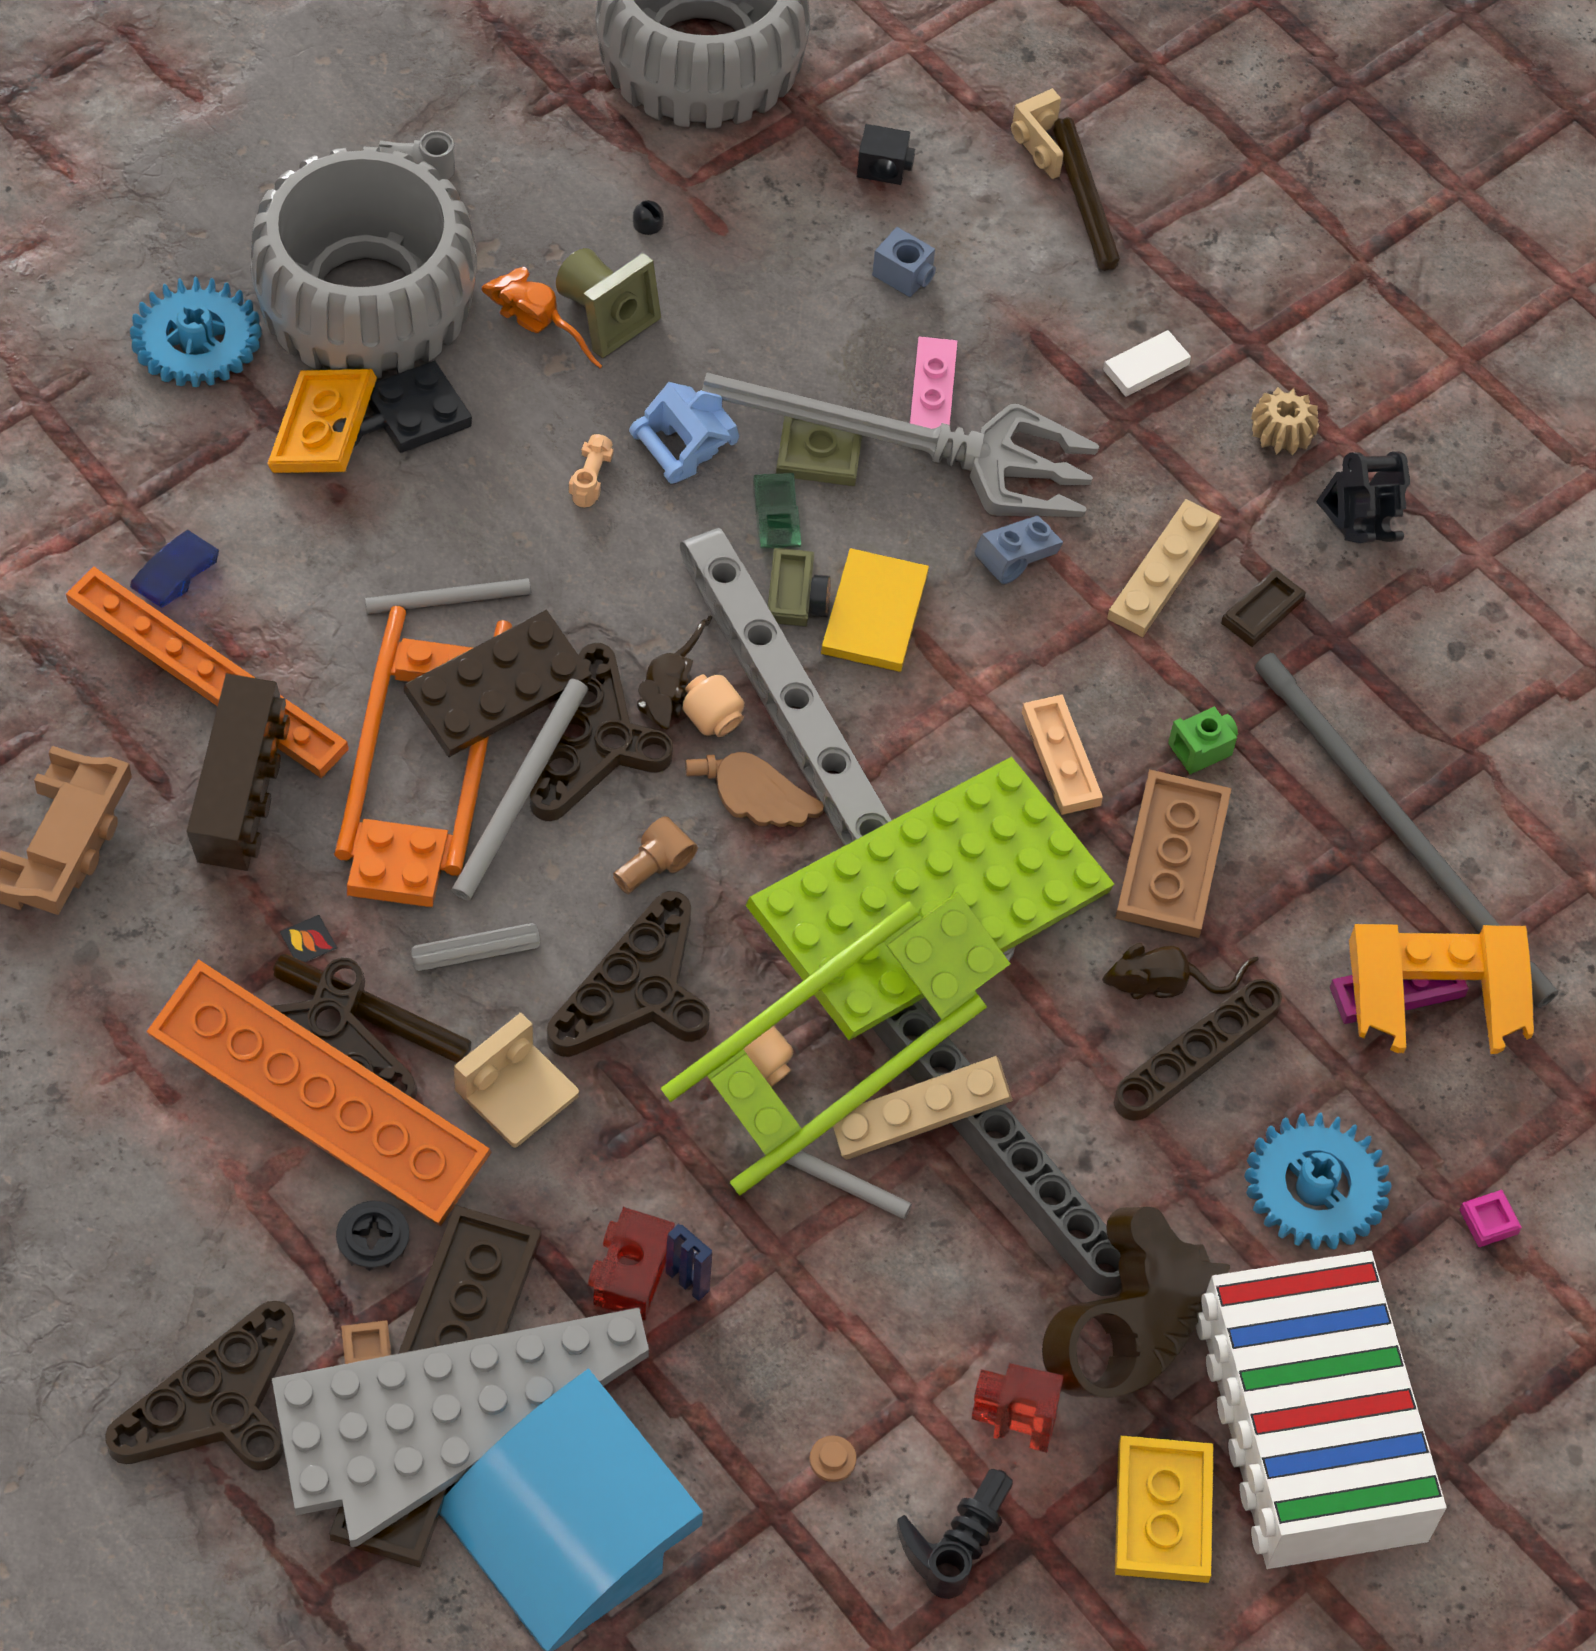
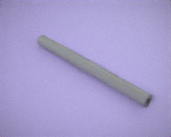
M570 679L452 887L451 891L459 898L467 901L471 900L587 693L588 687L581 681Z

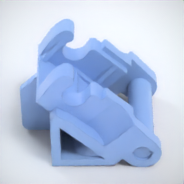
M672 382L666 384L646 408L644 416L634 421L629 428L633 438L636 440L640 439L665 470L664 477L671 484L695 475L697 466L717 454L719 451L718 447L727 442L730 445H734L739 439L737 425L722 408V397L720 395L702 390L695 392L692 387ZM663 431L668 436L675 432L678 433L686 445V448L679 456V460H676L657 436L656 432Z

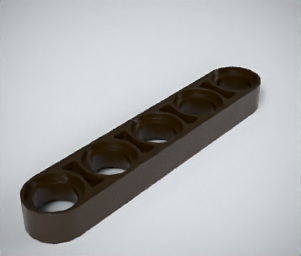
M1256 979L1249 982L1126 1076L1118 1084L1114 1098V1106L1118 1114L1132 1121L1146 1118L1275 1018L1281 1004L1282 995L1278 986L1265 979ZM1255 993H1262L1270 997L1273 1005L1268 1009H1258L1251 1004L1249 997ZM1224 1017H1232L1239 1021L1242 1029L1237 1033L1230 1034L1219 1027L1218 1021ZM1192 1041L1203 1042L1209 1047L1210 1054L1202 1058L1194 1057L1188 1052L1187 1045ZM1161 1065H1168L1177 1071L1179 1077L1173 1082H1164L1156 1076L1155 1069ZM1128 1090H1138L1145 1095L1147 1102L1140 1107L1130 1106L1123 1099V1094Z

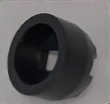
M645 200L635 207L633 226L636 231L641 234L652 235L662 229L664 214L658 203Z

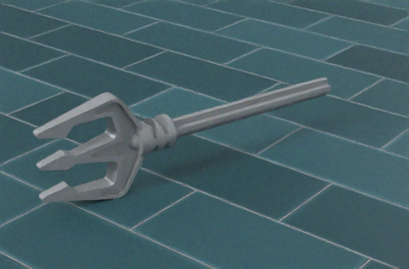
M706 373L702 391L718 394L722 397L723 401L926 451L931 455L933 462L939 463L942 458H946L947 464L953 466L958 461L962 469L971 471L970 479L984 509L991 515L1082 517L1087 510L1085 506L1060 494L1046 501L1006 490L1004 477L1051 479L1059 485H1090L1093 479L1091 475L1067 462L1053 463L1012 442L1014 434L1021 432L1057 441L1064 452L1069 454L1095 455L1099 449L1097 443L1023 405H1008L986 423L980 432L971 430L967 436L964 435L963 428L958 427L955 432H951L950 426L941 423L937 428L931 429Z

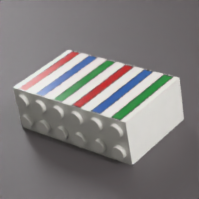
M1372 1251L1213 1275L1206 1293L1202 1294L1201 1297L1203 1311L1197 1313L1198 1323L1196 1330L1199 1339H1206L1210 1353L1206 1356L1208 1376L1211 1382L1217 1381L1221 1395L1217 1398L1219 1418L1222 1424L1229 1425L1232 1437L1228 1442L1230 1459L1234 1467H1240L1243 1482L1240 1483L1242 1505L1246 1511L1251 1510L1255 1523V1526L1251 1528L1252 1543L1256 1554H1263L1266 1569L1429 1542L1447 1507Z

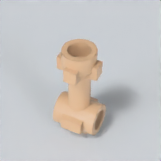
M594 434L590 437L588 443L584 442L582 456L587 457L583 469L577 470L569 481V493L572 494L573 502L579 507L592 506L600 496L601 483L597 481V476L602 462H611L613 457L612 441L604 435Z

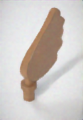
M736 752L724 759L717 760L715 755L712 754L706 755L705 759L685 760L686 776L707 775L708 779L716 778L719 797L725 808L736 818L747 816L758 826L773 824L778 827H785L789 824L794 827H802L806 824L808 817L818 818L823 813L824 805L820 800L795 786L770 764L753 754Z

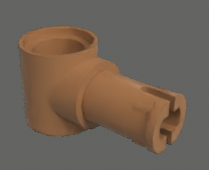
M661 817L644 832L641 838L642 845L639 847V853L613 873V878L622 891L630 894L655 872L661 874L667 869L670 873H675L683 869L695 856L698 846L669 817Z

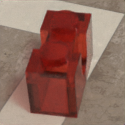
M623 1207L618 1222L611 1220L607 1227L603 1240V1247L609 1248L606 1258H604L603 1262L599 1260L594 1262L589 1276L588 1286L594 1288L593 1305L615 1312L639 1308L642 1320L646 1321L666 1266L667 1235L675 1227L674 1222ZM625 1257L637 1261L638 1264L625 1265L618 1261Z

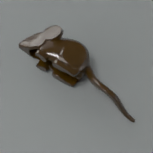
M708 616L707 619H703L699 623L691 638L676 653H665L653 659L647 669L646 680L642 681L639 685L638 691L642 699L637 702L638 710L646 714L651 721L665 730L670 728L672 715L679 718L682 709V703L679 701L685 699L687 695L685 688L692 679V676L689 674L693 660L685 656L692 650L705 626L710 624L712 616Z
M1137 943L1131 946L1123 954L1122 958L1103 976L1102 981L1106 985L1114 986L1122 992H1132V998L1137 1000L1143 998L1147 992H1153L1155 997L1170 998L1180 995L1189 982V976L1194 977L1213 994H1226L1237 988L1247 968L1252 963L1258 961L1259 958L1253 957L1247 960L1240 967L1228 986L1219 987L1213 985L1193 964L1188 962L1185 953L1176 946H1163L1145 953L1143 944Z

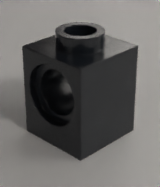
M865 124L858 156L857 178L901 185L904 171H912L916 148L909 147L911 132Z

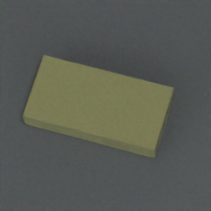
M774 548L768 608L778 624L807 627L814 552Z

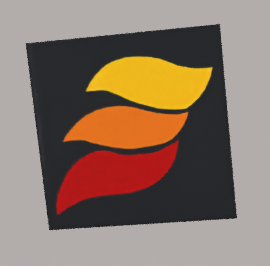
M320 915L280 931L292 956L303 962L310 961L337 949Z

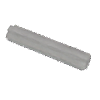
M529 923L415 945L411 949V956L415 969L422 971L535 949L540 945V936L536 924Z

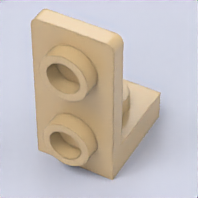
M1053 88L1016 104L1013 123L1011 124V131L1015 140L1026 147L1033 156L1036 165L1040 169H1044L1051 179L1060 176L1063 160L1062 150L1046 132L1055 125L1054 122L1058 119L1061 97Z

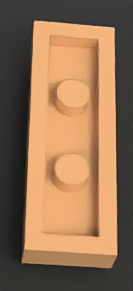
M1063 694L1023 703V718L1061 815L1101 806L1102 793Z

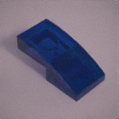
M186 530L164 546L144 565L131 580L130 588L163 608L188 592L191 578L217 563L219 549L191 531Z

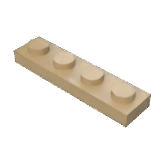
M1185 499L1109 609L1107 619L1144 637L1218 528L1221 516Z
M997 1056L862 1103L835 1124L833 1128L841 1155L844 1159L848 1160L1013 1100L1001 1062Z

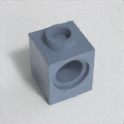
M896 227L875 250L872 276L911 297L920 286L926 287L935 274L936 267L933 266L935 248Z

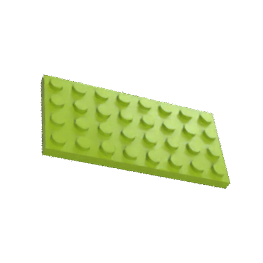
M1011 756L749 897L745 906L801 979L805 980L908 901L912 903L919 915L924 917L946 899L959 892L994 942L1004 953L1110 893L1115 884ZM882 942L814 994L848 1040L855 1038L924 998L885 942Z

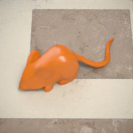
M516 268L510 273L495 278L482 286L484 294L490 297L496 304L503 306L500 310L502 316L510 318L515 315L520 326L534 333L541 332L553 321L557 327L566 330L576 339L585 355L593 364L599 368L602 367L590 352L579 332L561 319L557 311V301L553 289L543 283L527 281L530 273L526 268Z

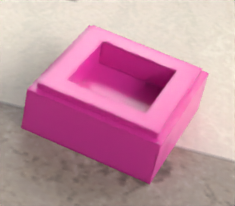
M1503 1190L1463 1202L1459 1209L1478 1247L1518 1235L1522 1228Z

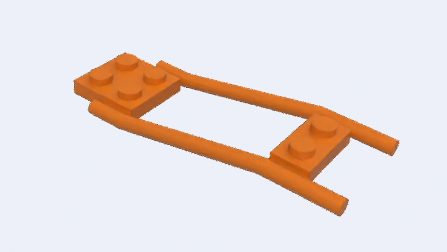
M393 606L390 609L374 671L345 812L334 855L339 860L345 861L353 858L347 882V896L433 908L441 870L452 876L460 875L462 872L489 736L470 746L453 835L448 834V830L370 819H363V822H360L390 676H395V680L410 682L472 649V647L406 638L399 642L406 610L401 606ZM505 620L498 621L493 637L512 628V624Z

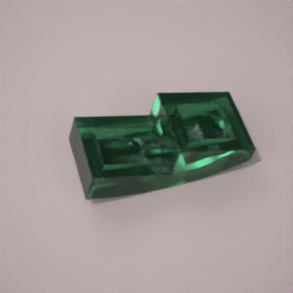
M794 473L754 475L753 490L760 548L801 547L799 508L796 506Z

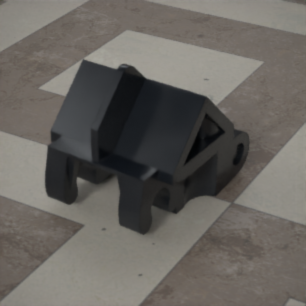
M1400 451L1390 452L1386 456H1364L1360 452L1348 453L1343 459V471L1335 473L1316 503L1343 533L1345 541L1354 543H1371L1375 540L1384 542L1402 541L1404 533L1402 531H1392L1390 520L1392 517H1402L1403 509H1406L1405 493L1410 485L1406 455ZM1368 472H1377L1369 483Z

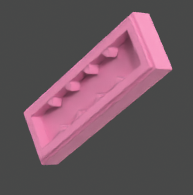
M918 337L910 415L911 424L931 429L939 427L941 423L950 426L957 340Z

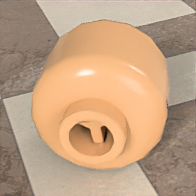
M702 674L686 686L685 691L688 694L683 700L682 709L703 735L711 736L716 734L717 737H723L742 722L744 716L741 713L745 702L723 675H713L707 678Z
M775 1026L771 1027L743 1049L771 1087L791 1071L786 1064L793 1056V1048Z

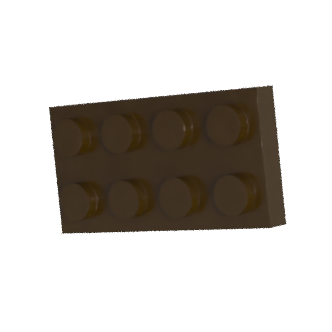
M546 609L404 685V693L446 755L451 757L559 699L570 679H576L587 684L591 680L592 673Z

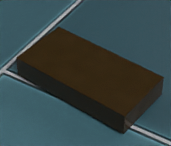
M1274 569L1223 615L1221 624L1249 646L1253 647L1304 601L1306 592L1277 569Z

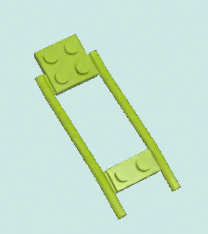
M959 892L953 894L924 917H921L912 903L908 901L660 1089L668 1100L672 1102L708 1076L765 1154V1156L730 1181V1184L741 1196L814 1142L948 1036L985 1010L987 1006L975 990L1011 963ZM885 942L891 953L941 1020L801 1128L743 1049L874 948Z

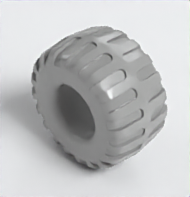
M597 0L595 10L600 56L610 82L615 88L621 89V95L632 106L644 105L646 115L657 120H661L663 116L673 118L674 125L689 127L690 122L706 123V128H720L722 121L732 119L734 124H740L749 121L755 110L759 113H765L777 103L778 97H784L793 86L795 77L800 72L810 30L809 0ZM698 18L716 20L731 26L735 32L719 35H695L676 31L669 27L677 22Z
M363 146V151H347L346 147L331 150L330 155L323 158H318L314 155L304 159L299 164V170L296 172L287 170L276 180L275 190L272 189L266 192L259 204L258 214L253 222L250 271L264 322L269 331L276 335L278 343L289 354L296 355L300 353L301 361L316 370H319L323 365L330 367L331 370L372 369L378 379L382 378V371L395 369L397 374L413 369L414 362L419 359L426 363L430 362L442 352V343L449 345L457 338L462 329V322L467 320L471 311L477 273V252L468 210L465 204L460 201L459 193L448 179H440V174L436 168L425 161L416 164L413 162L410 154L397 150L393 154L380 152V148L374 146ZM365 258L387 261L401 268L407 275L390 283L369 287L343 286L323 280L333 268L347 261Z

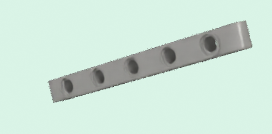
M716 528L681 541L680 552L688 572L814 794L823 803L824 811L844 846L892 821L722 529ZM795 706L800 707L801 709H792L790 707ZM827 771H836L839 774H830Z

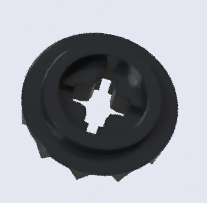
M366 1201L359 1203L346 1211L338 1223L336 1240L339 1252L348 1259L351 1266L357 1264L365 1267L369 1272L374 1267L385 1266L389 1268L390 1264L399 1256L403 1257L407 1243L410 1241L407 1220L401 1211L386 1202ZM373 1222H376L379 1235L385 1237V1239H378L376 1246L373 1249H369L367 1239L361 1237V1235H369L370 1229L373 1228Z

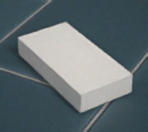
M1167 330L1105 361L1103 371L1127 397L1188 366L1191 356Z

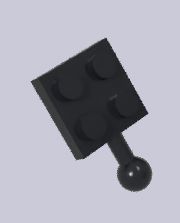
M434 360L375 382L368 403L374 414L363 418L354 447L359 444L363 435L384 428L398 451L403 453L471 427L472 416ZM347 418L336 420L333 424V430L335 432H342Z

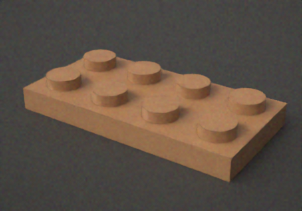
M1149 769L1115 919L1199 938L1232 788Z

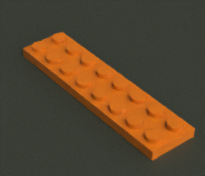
M199 959L146 1031L150 1037L440 1227L492 1153L490 1148Z

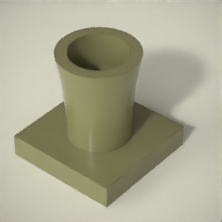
M582 248L573 252L562 263L556 277V289L561 296L586 307L592 350L601 358L606 357L661 319L654 261L644 253L615 272L605 265L596 253L589 248Z

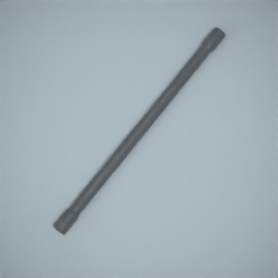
M1269 653L1262 657L1255 665V670L1274 693L1285 701L1476 931L1480 934L1483 925L1500 926L1297 685L1296 679L1274 653ZM1530 961L1532 998L1536 1006L1541 1008L1558 995V990L1538 966Z

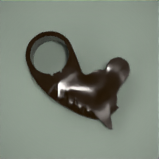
M1123 1207L1115 1210L1107 1220L1106 1230L1108 1239L1112 1246L1120 1252L1121 1256L1119 1260V1274L1122 1292L1120 1295L1065 1307L1052 1318L1046 1328L1042 1344L1045 1370L1053 1384L1070 1396L1111 1398L1132 1393L1151 1383L1174 1361L1198 1323L1197 1313L1203 1311L1201 1297L1202 1294L1206 1293L1211 1277L1213 1275L1226 1274L1230 1270L1229 1264L1211 1263L1203 1244L1194 1245L1181 1241L1157 1208ZM1091 1318H1095L1102 1325L1106 1334H1110L1113 1345V1356H1109L1105 1372L1094 1384L1084 1376L1077 1358L1079 1335Z

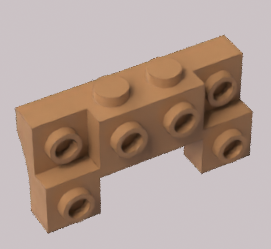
M52 746L49 751L51 764L45 775L39 773L36 775L34 782L37 794L54 800L26 850L28 859L0 850V904L21 910L23 905L27 904L59 915L73 887L79 889L86 875L94 873L99 862V850L104 841H109L113 837L118 823L114 810L132 775L130 764L112 757L84 756Z

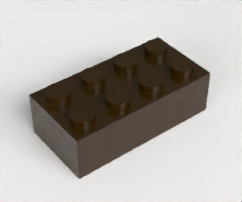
M228 673L225 675L186 831L197 863L248 871L251 857L257 858L259 855L262 834L257 831L260 818H267L269 814L271 793H267L270 778L276 779L278 776L281 755L276 752L279 740H286L290 726V715L285 714L286 700L280 697L278 685L275 681Z

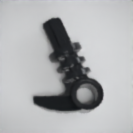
M990 1469L973 1499H961L957 1506L960 1516L953 1518L951 1521L953 1530H947L939 1543H929L905 1515L897 1519V1530L902 1548L912 1566L926 1580L929 1590L934 1595L944 1599H951L959 1596L966 1589L972 1560L980 1559L983 1554L981 1546H986L991 1539L989 1533L997 1532L1002 1525V1519L997 1512L1013 1485V1480L1006 1472L1000 1469ZM949 1563L956 1566L960 1574L955 1577H947L942 1575L937 1567L941 1564Z

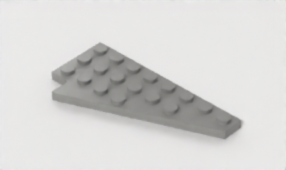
M634 1308L272 1378L295 1514L301 1515L343 1506L350 1547L359 1546L459 1481L509 1430L588 1368L604 1386L649 1356V1348L640 1309Z

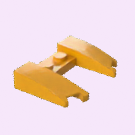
M1392 924L1354 925L1349 939L1359 1037L1365 1038L1371 1026L1394 1036V1042L1390 1050L1396 1053H1404L1406 1050L1403 979L1481 980L1490 1054H1498L1504 1051L1506 1045L1502 1037L1519 1029H1522L1526 1040L1532 1038L1534 1033L1533 998L1526 926L1483 925L1480 934L1399 933L1398 925Z

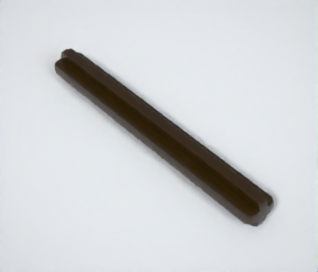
M1070 117L1058 118L1054 122L1055 127L1053 131L1058 146L1063 152V161L1098 266L1103 271L1108 269L1114 270L1119 265L1120 257L1074 120Z
M288 954L280 955L273 967L275 978L311 995H315L324 972ZM333 976L332 984L336 989L347 990L353 986ZM363 990L354 1015L456 1063L470 1053L471 1041Z

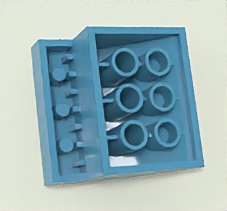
M588 1368L536 1407L495 1443L445 1495L440 1516L543 1651H554L663 1573L664 1552L702 1526L703 1511Z

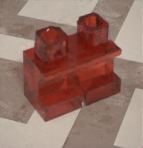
M1011 1363L1008 1365L1006 1375L981 1369L974 1394L975 1403L971 1419L995 1425L993 1438H1003L1010 1430L1031 1435L1029 1448L1047 1453L1058 1413L1064 1376Z

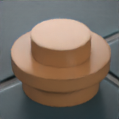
M823 1437L811 1449L809 1458L811 1469L822 1480L828 1482L842 1481L849 1477L855 1468V1449L849 1441L842 1437Z

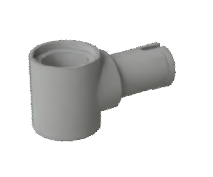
M430 131L424 134L420 140H414V143L380 141L379 143L380 152L393 154L397 150L410 154L413 162L416 164L425 161L438 170L440 179H450L454 174V142L452 137L446 132Z

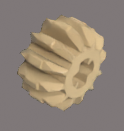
M1279 387L1273 392V395L1263 394L1259 404L1254 407L1251 416L1253 420V436L1261 438L1262 448L1271 445L1274 447L1276 455L1282 449H1286L1292 456L1298 447L1307 449L1314 435L1317 434L1319 419L1317 418L1318 406L1309 404V394L1299 397L1296 395L1294 388L1289 393H1284Z

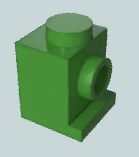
M1214 706L1186 720L1179 718L1173 721L1168 744L1191 775L1232 756L1238 729L1235 721L1229 714L1221 716Z

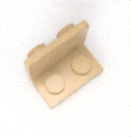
M521 1012L454 1065L455 1091L514 1148L521 1145L579 1097V1089L533 1045V1024Z

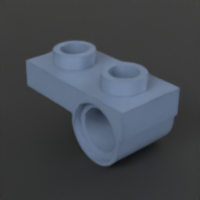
M1037 515L983 533L976 545L975 556L1001 584H1008L1023 573L1028 563L1057 554L1063 541Z

